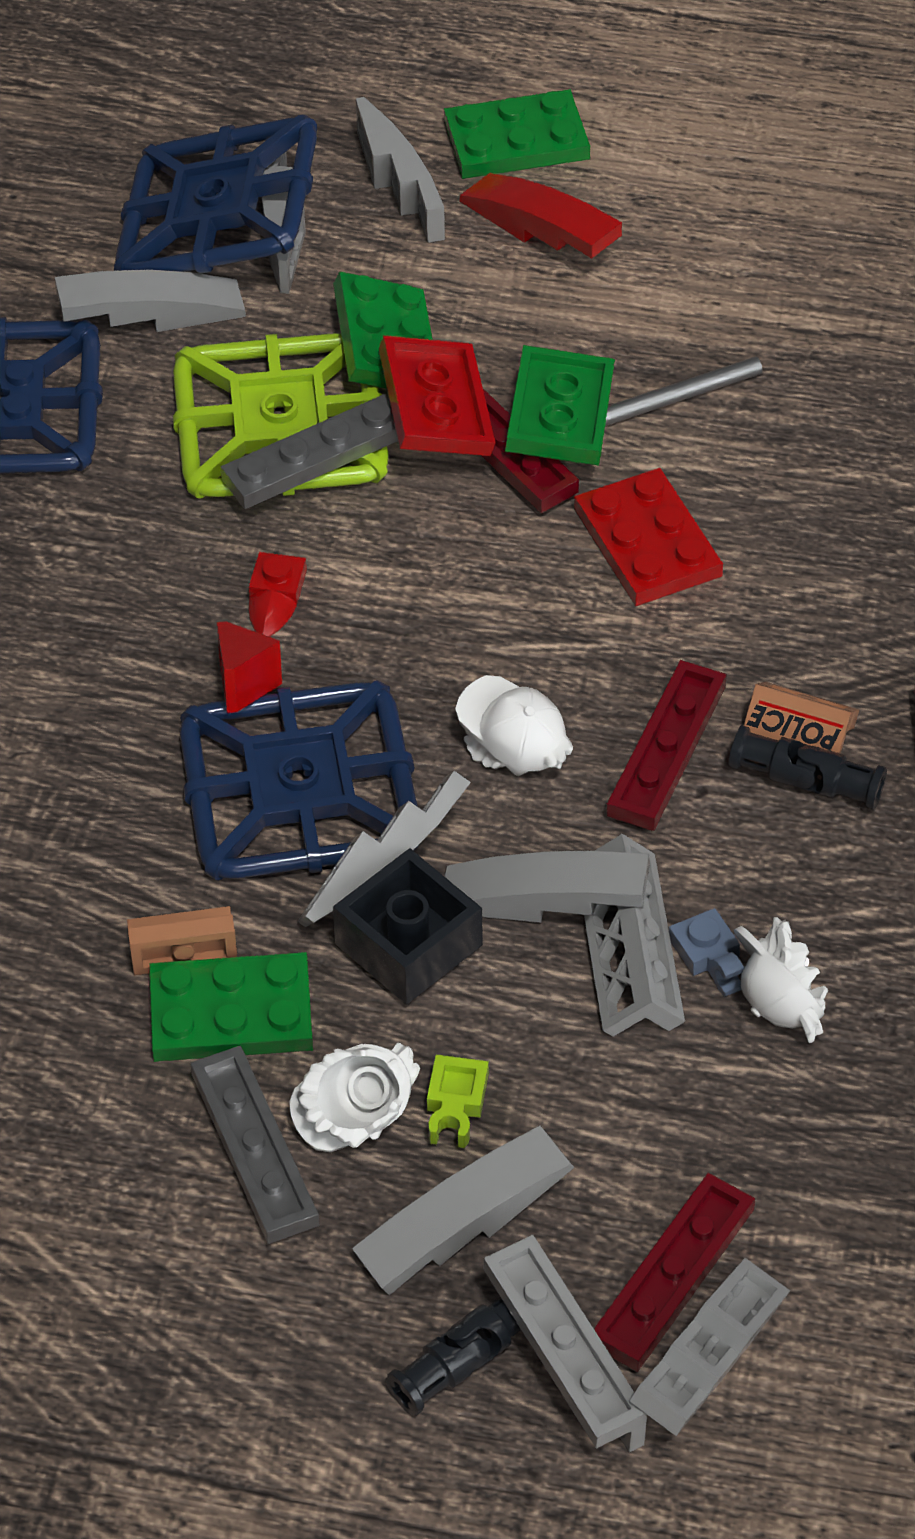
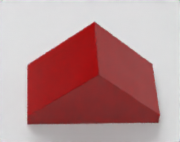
M227 621L217 622L219 663L227 713H235L282 685L280 640Z

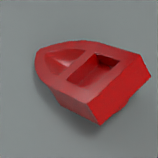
M266 552L258 553L249 584V616L255 632L270 637L278 632L292 617L297 607L307 572L306 558Z

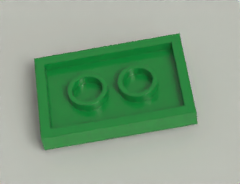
M571 89L444 108V123L462 179L486 176L489 173L499 174L590 159V143Z
M340 271L333 283L348 379L352 382L387 389L379 352L383 335L433 340L424 289Z
M523 345L505 451L599 466L615 359Z
M307 952L150 963L152 1050L154 1062L201 1059L240 1045L245 1055L313 1051Z

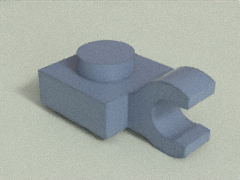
M715 908L669 926L671 944L693 976L708 971L724 997L742 990L741 981L737 977L744 970L739 960L740 943Z

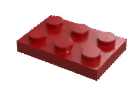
M383 335L379 352L400 449L491 456L496 442L473 344Z
M661 468L574 496V510L635 606L723 576V562Z

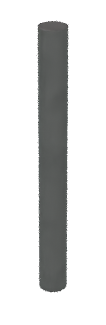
M755 356L608 405L605 426L762 374L761 362Z

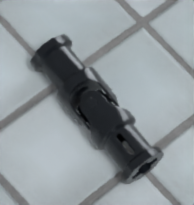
M744 725L739 727L735 735L729 756V766L731 768L739 769L740 766L767 773L772 781L797 786L830 798H834L838 794L865 802L866 807L873 810L876 809L887 776V768L878 765L875 769L847 761L845 754L803 744L800 741L787 737H781L779 740L752 733L750 728Z
M501 1297L489 1306L481 1304L451 1326L442 1336L436 1337L424 1346L423 1355L401 1371L394 1369L388 1373L385 1378L387 1386L401 1407L410 1415L417 1416L423 1411L426 1401L446 1386L453 1389L468 1378L474 1370L479 1369L511 1345V1337L521 1331V1328Z

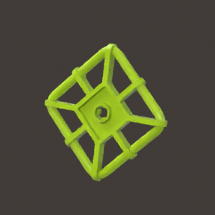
M341 333L277 338V334L265 335L264 340L206 344L195 347L184 346L175 354L173 377L177 411L173 415V428L179 434L182 474L187 485V491L199 499L205 496H234L222 478H219L221 476V466L325 421L328 417L336 416L382 395L379 387L360 383L361 393L325 396L324 384L346 366ZM330 352L313 368L281 370V356ZM267 358L269 371L236 374L217 362ZM196 373L229 392L232 404L195 407L192 375ZM277 407H284L286 413L274 414V411ZM234 425L235 437L200 466L197 432L201 428ZM383 447L350 462L354 466L336 468L283 492V496L295 495V490L359 485L368 482L378 483L388 472V447Z

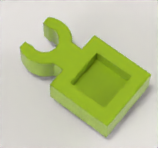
M436 1054L427 1095V1111L434 1112L429 1119V1141L431 1144L438 1143L439 1133L443 1129L454 1128L458 1131V1147L465 1148L470 1140V1121L468 1116L481 1117L489 1076V1061Z

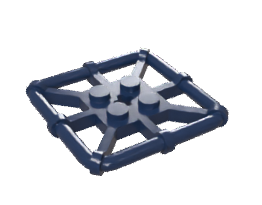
M302 114L295 118H286L235 128L232 124L220 127L219 132L167 141L156 146L150 144L142 150L143 156L140 158L136 168L129 201L123 204L121 212L123 226L115 256L114 271L163 270L187 272L196 270L201 274L211 272L214 266L264 258L280 252L282 254L288 253L294 248L293 241L299 232L305 198L311 192L313 185V176L310 172L317 141V123L315 120ZM265 141L252 152L233 155V152L237 151L240 145ZM298 142L293 169L263 175L264 169ZM215 150L211 160L184 165L175 159ZM154 170L157 172L161 170L174 178L171 192L148 196ZM288 192L281 227L256 211L258 197ZM166 215L163 223L137 242L140 227L146 223L147 218ZM246 225L265 238L213 248L216 231L228 228H239ZM185 236H196L193 252L152 259L175 239Z
M0 317V447L1 440L34 439L52 452L42 454H1L0 473L82 471L92 463L91 457L96 445L97 406L102 402L103 389L99 384L101 344L98 328L90 321L8 322L6 317ZM64 339L37 359L7 360L8 340ZM82 353L80 383L76 387L45 388L46 377ZM44 409H79L77 442L71 443L43 422Z
M379 680L373 683L356 682L291 691L290 686L277 688V693L264 695L235 713H227L225 700L199 706L190 705L181 714L180 740L187 783L183 788L186 803L191 806L198 853L205 866V873L215 880L245 878L308 869L310 874L322 872V867L336 865L351 842L319 847L314 821L317 819L349 815L382 834L393 815L355 795L352 779L387 775L392 779L397 808L399 809L408 801L418 807L411 776L415 769L412 754L406 751L398 708L390 693V686ZM353 703L333 725L299 730L297 728L294 712L296 710ZM373 711H378L386 752L348 757L345 741ZM280 713L284 732L250 736L223 720ZM205 734L244 756L246 771L207 777L200 736ZM303 770L305 776H310L302 781L290 779L293 777V771ZM250 794L253 810L218 846L211 802L214 798ZM295 822L301 823L305 849L236 858L264 827Z

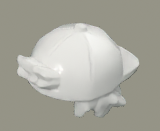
M486 675L467 686L458 699L455 709L459 723L467 736H464L467 749L471 752L472 759L477 763L483 762L485 768L506 766L516 776H520L528 771H541L549 767L561 769L562 763L566 760V755H570L573 750L572 743L566 736L564 721L559 710L545 695L536 689L519 687L500 676Z
M778 917L773 918V924L766 938H760L759 941L743 926L734 929L738 940L751 955L741 976V989L752 1006L751 1012L757 1017H764L778 1027H803L808 1043H812L816 1035L823 1033L819 1019L825 1014L824 998L828 989L825 986H821L811 990V982L820 971L816 967H808L809 959L806 956L809 950L807 945L801 942H792L789 921H781Z
M396 1043L392 1050L372 1044H360L346 1050L335 1049L334 1053L326 1054L322 1062L312 1064L309 1072L304 1075L303 1081L294 1088L289 1100L291 1118L296 1130L304 1141L316 1151L334 1152L346 1146L358 1147L369 1137L372 1140L379 1138L382 1130L402 1115L410 1098L411 1086L419 1074L420 1067L417 1063H413L412 1049L401 1043Z

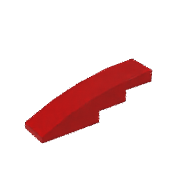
M489 173L460 194V202L524 243L535 236L557 251L566 244H569L592 259L622 236L621 221L587 202L555 188L526 179Z

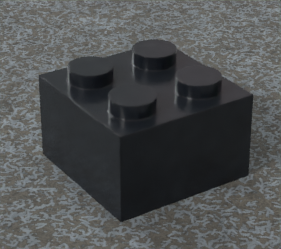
M411 848L407 849L333 906L335 944L406 1005L483 945L482 907Z

